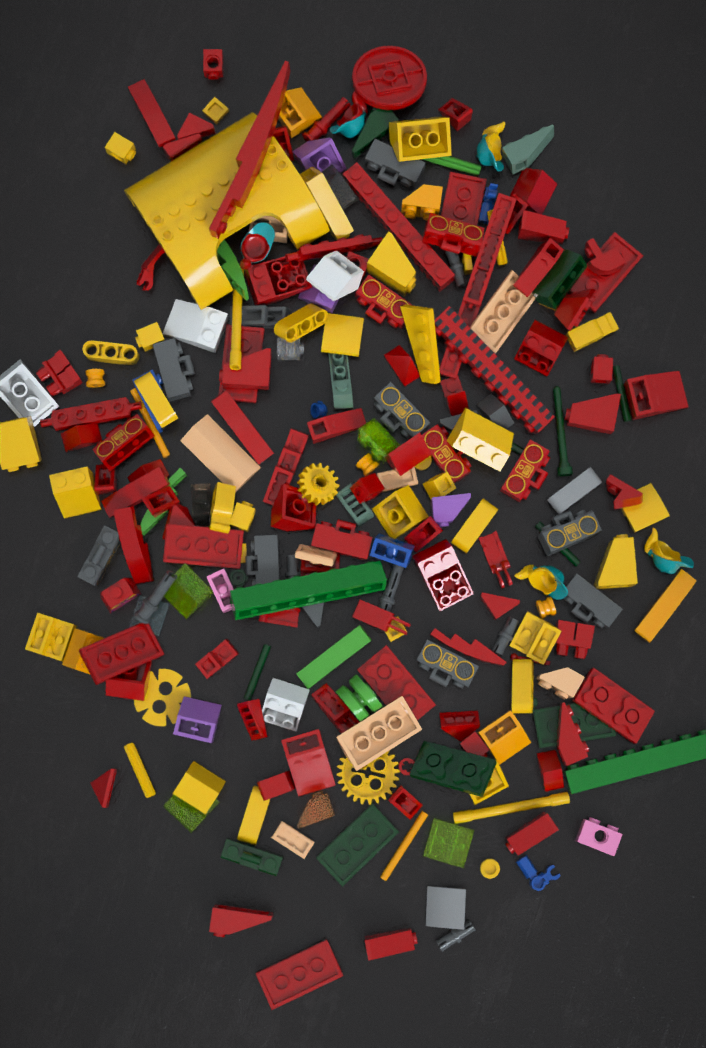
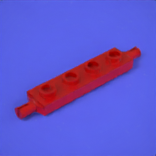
M360 234L351 239L343 237L334 242L322 241L316 245L305 244L294 253H286L285 258L287 262L293 260L300 262L322 258L336 250L341 254L348 253L349 251L367 250L373 246H378L383 238L372 239L371 235L364 236Z
M127 397L53 410L51 418L40 420L42 428L53 426L58 431L69 429L76 425L96 424L129 418L132 413L131 411L142 409V402L130 403Z

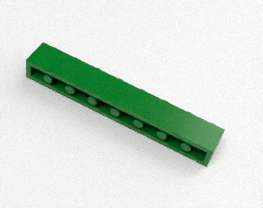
M369 561L361 565H349L346 568H334L326 572H314L301 577L294 576L290 579L274 580L270 583H259L245 588L238 587L230 590V604L235 620L382 591L386 588L387 579L381 561Z
M706 729L698 731L699 735L691 737V733L679 736L680 740L674 742L672 738L663 740L659 746L654 747L653 743L642 746L643 750L635 752L634 748L623 751L624 755L616 756V753L604 756L605 760L598 761L597 758L586 761L587 765L579 766L578 763L567 766L568 770L563 771L569 794L706 759Z

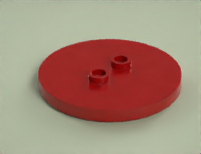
M381 46L367 51L357 60L352 72V83L356 94L366 104L382 110H398L412 105L422 96L427 84V71L422 60L413 52L398 46Z

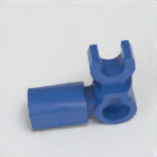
M490 183L489 187H485L482 200L484 202L481 205L478 219L479 223H489L487 211L494 208L492 203L495 202L498 184Z
M527 855L522 856L516 861L526 879H530L529 885L533 890L541 891L549 884L550 880H557L561 876L560 873L554 876L551 875L550 871L555 867L554 865H549L545 873L541 872L537 875L538 871Z

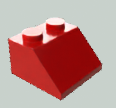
M152 661L107 680L106 696L144 701L148 689Z

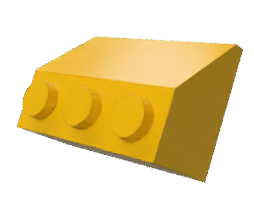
M449 117L389 122L390 143L398 162L452 156Z
M465 408L449 435L447 442L455 449L501 471L510 456L514 433Z

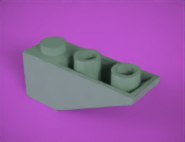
M553 124L548 127H542L539 131L527 134L522 139L509 142L502 147L503 159L512 174L530 167L554 137Z
M328 353L334 410L353 408L348 355Z

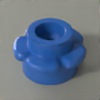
M317 401V403L311 405L310 412L313 418L319 419L326 416L328 409L322 401Z

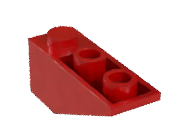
M551 238L546 240L538 247L513 286L528 297L557 262L564 249Z
M362 408L307 422L313 444L367 426Z
M565 702L560 703L557 750L564 766H568L587 758L589 749L586 742L581 741L579 736L581 734L580 727L577 723L573 722L571 718L574 715L570 705H566Z

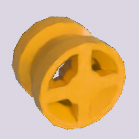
M86 370L85 375L88 377L86 386L92 388L105 386V381L103 380L104 370Z
M368 453L355 466L363 471L364 476H368L379 466V463L374 461L372 455Z
M551 596L547 597L544 601H536L540 618L544 619L547 615H556V608Z

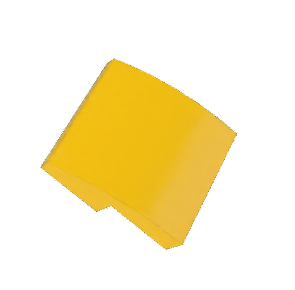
M328 313V319L324 326L321 352L359 357L364 318Z
M651 483L637 489L643 493V502L641 504L621 508L634 533L670 516Z
M527 611L509 646L544 665L562 630Z
M37 613L25 650L63 662L73 631L77 625Z

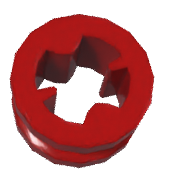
M404 758L399 762V770L403 775H410V772L402 770L403 762L408 761L409 764L412 763L413 765L415 762L410 758Z

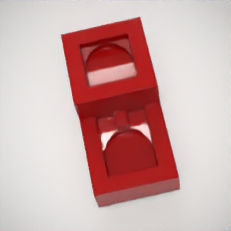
M225 639L195 665L208 679L235 658L239 652L228 639Z

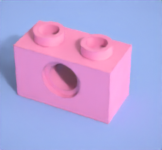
M222 569L207 576V579L222 612L226 613L232 610L230 590H234L225 569Z
M589 817V820L583 819L575 841L615 856L622 834L618 833L619 828L609 824L607 828L599 825L601 821ZM598 830H602L604 833V838L601 841L595 839V833Z

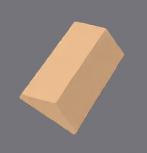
M513 270L510 271L470 326L495 354L535 300L532 293L526 297L513 286L519 277Z
M208 414L193 425L180 440L222 483L236 486L235 493L261 468Z
M401 696L336 738L345 756L354 769L358 771L421 731L422 728L405 699Z

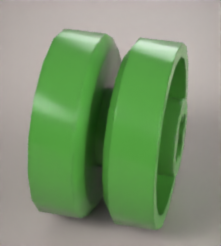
M357 674L349 680L350 686L354 689L353 693L344 685L335 691L360 722L370 716L364 708L366 705L373 713L383 708L376 698L377 695Z

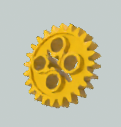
M390 750L359 769L367 771L368 768H371L373 773L384 774L385 778L369 775V778H366L364 773L352 772L351 769L354 767L347 758H340L343 765H338L337 767L342 772L337 773V776L342 777V779L338 781V784L345 785L341 790L349 791L347 793L348 798L354 795V802L360 798L362 805L365 800H368L369 805H371L373 799L379 804V797L387 800L385 794L392 795L390 788H397L393 782L400 780L395 776V774L400 773V770L394 769L399 763L392 762L395 755L388 756ZM379 760L385 762V767L381 771L375 769V763ZM356 775L362 778V783L358 786L352 784V778ZM375 779L381 781V787L377 790L371 788V782Z

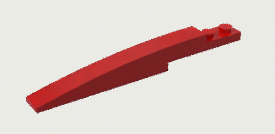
M286 60L236 157L239 170L209 227L212 237L219 239L221 233H225L229 217L234 215L236 206L243 208L260 171L279 118L291 70L289 62Z
M501 193L498 194L458 312V316L469 327L478 316L517 200ZM448 347L446 348L439 368L440 375L456 379L462 361L458 358L459 354L455 350L452 351Z

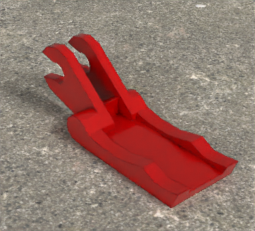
M160 244L141 266L142 270L136 284L140 286L145 281L146 284L142 290H150L153 286L154 264L165 253Z
M497 531L487 536L479 537L491 572L496 574L501 588H504L505 585L499 573L500 571L504 572L509 586L512 585L511 577L507 571L511 566Z
M360 599L352 615V618L385 632L391 628L407 635L406 631L391 625L392 620L407 627L411 626L409 623L394 617L395 614Z
M301 608L259 615V621L298 627V617Z

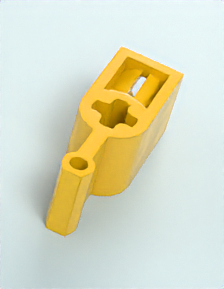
M611 312L568 331L565 336L568 337L567 340L575 352L619 330V327Z
M217 482L212 495L209 530L229 533L236 486Z

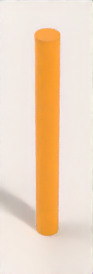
M137 389L130 390L135 402H142V409L139 410L147 426L155 435L153 438L163 458L170 456Z
M421 811L380 878L387 881L428 814Z

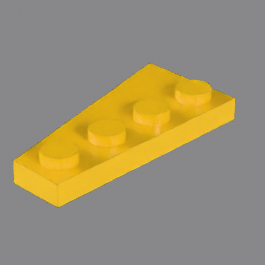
M412 305L400 306L421 381L431 384L440 383L433 308Z

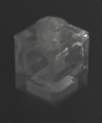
M277 337V359L300 360V355H304V343H301L300 338L294 342H288Z

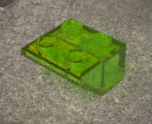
M375 418L358 429V442L364 448L368 447L371 450V455L377 462L385 463L388 454L400 446Z
M185 563L175 573L177 579L164 597L188 619L214 592Z

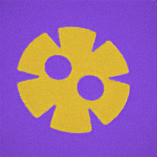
M159 669L157 680L154 673L150 672L145 700H134L137 712L148 708L142 717L147 723L155 726H166V715H168L172 724L176 723L181 706L179 703H182L184 696L191 698L188 683L176 687L183 678L180 674L169 669ZM162 682H169L172 685V692L169 695H162L159 692V685ZM157 700H162L166 704V709L161 714L155 713L152 708L153 703Z

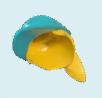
M505 122L487 127L482 133V140L478 143L476 157L484 166H494L497 171L504 169V165L501 162V140L499 133L504 130Z
M652 528V533L647 539L644 549L649 556L653 557L655 566L661 572L674 574L680 567H694V562L691 558L680 556L679 552L673 551L666 543L658 541V532L655 528Z
M527 565L514 575L520 580L528 578L534 588L556 600H561L568 595V590L563 584V573L553 566L536 567L534 565Z

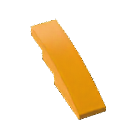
M681 569L634 631L650 643L697 580Z

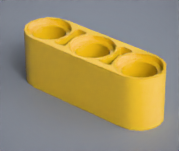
M310 303L279 320L275 324L274 333L288 342H294L322 326L328 319V312Z
M87 341L82 348L84 355L90 361L122 365H134L139 361L138 351L134 346L128 344ZM91 347H96V353L89 355L88 350ZM110 349L116 350L115 355L112 357L106 355ZM129 351L135 353L131 359L125 358L126 353Z
M151 372L134 381L161 428L178 419Z
M483 498L451 543L467 554L499 509Z
M513 659L512 713H533V659Z
M253 786L237 840L255 846L270 799L263 801L258 786Z

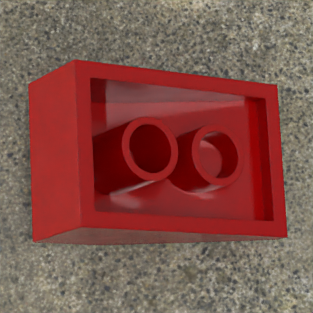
M215 904L212 908L209 932H214L213 936L225 937L226 934L229 935L271 921L273 912Z

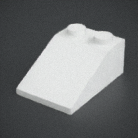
M176 299L163 335L216 353L229 317L227 313L211 307L201 310L197 304Z
M21 359L0 375V397L18 418L31 416L34 427L40 420L46 418L53 410L59 407Z

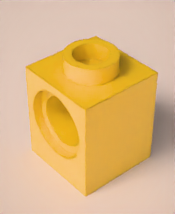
M114 132L105 146L107 154L125 165L136 154L134 143Z
M157 322L136 330L138 334L135 337L139 348L143 347L145 352L153 349V344L165 341Z
M448 472L437 474L423 483L430 499L432 497L445 496L456 489Z
M242 501V503L237 502L231 517L230 526L249 532L256 512L255 508H252L253 504Z

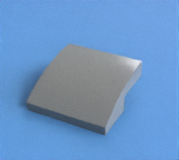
M427 886L426 926L464 930L466 889Z

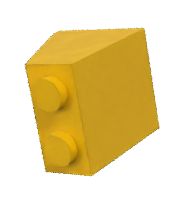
M388 231L368 260L367 272L402 296H405L407 292L411 293L416 286V271L392 233Z
M27 416L0 422V465L2 470L7 469L8 472L19 470V466L26 465L27 468L38 466L37 462H40L42 458L32 417Z
M88 467L49 475L53 495L64 519L102 510L99 495L94 489V473Z
M628 534L616 535L608 543L593 585L596 589L632 587L638 584L634 537H628Z

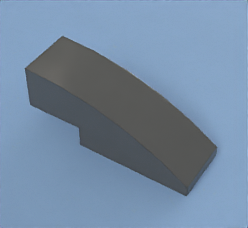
M266 305L242 306L241 326L274 329L275 324L279 320L291 314V310L287 307H267ZM230 306V318H229V324H230V325H232V308H233V306Z

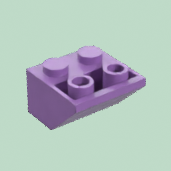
M184 696L173 734L213 743L222 705Z

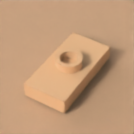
M415 466L401 476L395 470L377 473V477L385 487L382 492L400 489L407 485H418Z
M300 544L295 553V558L307 560L312 564H323L331 567L337 556L336 552Z
M283 821L271 837L303 859H305L315 843Z

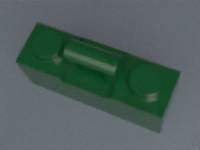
M564 249L557 262L532 291L538 303L552 309L557 308L587 268V264L581 254Z
M227 838L220 858L277 876L283 856Z

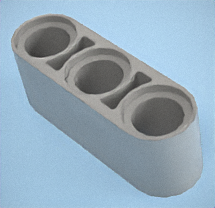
M590 467L552 495L547 501L559 515L600 485L602 481Z

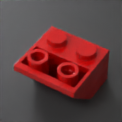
M534 320L514 359L548 376L568 337Z

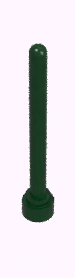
M555 386L553 388L560 456L557 474L559 477L573 475V470L567 459L561 389L559 386Z

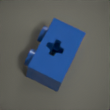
M379 533L375 537L370 556L406 568L410 563L415 545Z

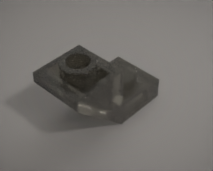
M332 164L322 171L343 210L358 200L344 177Z
M210 483L191 484L192 519L194 525L210 527L211 485Z

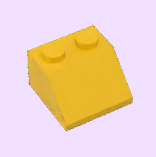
M409 485L393 492L372 508L389 537L394 539L413 529L429 517Z

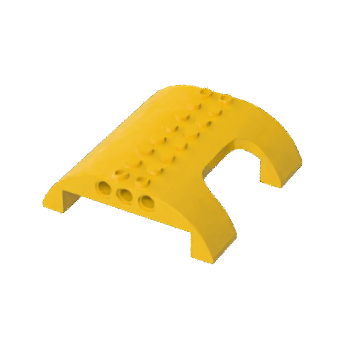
M252 112L124 190L132 205L137 208L180 274L191 296L201 310L233 291L217 260V250L225 238L263 216H272L278 219L286 227L287 235L297 250L302 245L310 244L330 231L318 204L304 180L275 137L272 136L260 171L243 208L236 206L234 215L229 217L225 233H221L219 239L211 236L209 227L239 170L236 157L257 117Z

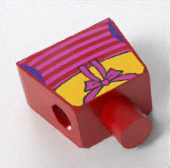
M122 578L100 593V598L109 612L112 613L141 595V592L132 578Z

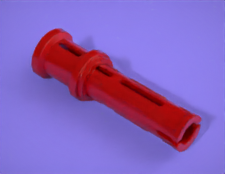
M342 97L320 121H315L313 127L307 133L304 132L302 134L305 141L318 140L322 135L325 136L328 131L327 129L351 106L349 102L346 103L348 100Z

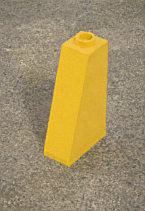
M310 167L302 172L300 176L318 204L331 235L336 240L343 237L348 238L350 233L354 231L323 173L314 167Z

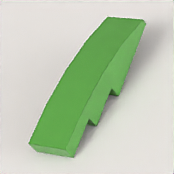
M223 240L217 250V260L222 264L221 268L230 284L247 301L249 296L243 272L236 256L227 242Z
M181 468L168 480L170 483L168 486L171 487L176 496L178 493L174 487L187 476ZM147 510L140 524L142 535L145 536L169 511L167 510L154 518L150 511Z
M359 625L299 671L297 676L306 688L309 689L372 640L362 626Z

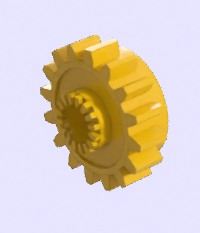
M312 463L299 474L301 479L297 481V484L300 486L298 491L302 493V498L308 500V503L314 502L317 506L321 502L322 505H325L338 494L336 489L340 485L335 483L338 477H333L335 471L329 472L328 465L322 468V463H319L317 466Z

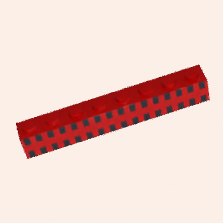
M357 162L343 173V182L387 232L392 233L402 250L439 292L454 281L455 274L428 243L422 242L423 237Z
M450 306L434 320L436 335L442 336L446 340V346L452 351L455 350L459 354L458 358L464 364L468 363L472 367V373L477 378L481 377L485 381L484 385L491 392L494 391L498 395V400L512 409L510 411L516 419L520 418L525 423L524 427L530 433H539L555 417Z

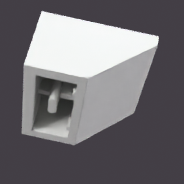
M336 250L325 255L307 276L306 280L329 299L335 301L359 288L364 271Z
M273 678L262 709L264 721L296 732L307 701L309 689Z

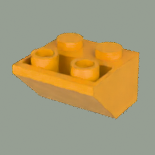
M302 87L286 91L278 118L282 126L287 127L288 134L292 139L313 125L315 121L322 119V116Z
M422 185L402 200L401 213L406 218L422 217L426 221L430 213L439 215L443 187Z
M75 628L62 665L90 674L79 653V649L104 638Z
M511 710L477 732L499 765L531 743Z

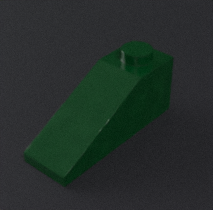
M378 108L371 110V114L352 150V157L354 159L369 149L374 139L381 140L389 133V122L399 121L391 110Z

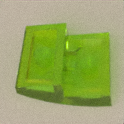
M175 795L163 807L192 833L220 802L215 799L206 815Z
M434 818L423 856L464 868L474 830Z

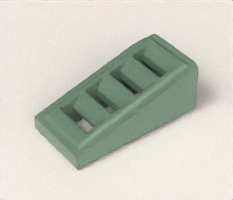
M350 483L340 490L336 496L358 527L373 518L374 514L365 502L359 504L358 501H355L348 506L351 501L356 499L354 494L345 500L343 499V497L352 492L350 490L352 484ZM359 505H362V507L356 510L355 512L352 511Z

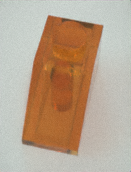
M323 791L311 794L312 798L308 800L297 824L298 829L335 816L328 793L323 794Z

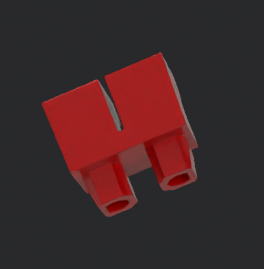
M61 349L51 359L42 362L44 366L36 372L42 382L49 377H52L54 382L46 386L51 396H55L60 392L65 394L83 383Z
M557 620L556 627L562 631L555 643L556 655L567 656L568 647H575L574 658L585 659L588 649H591L595 626Z

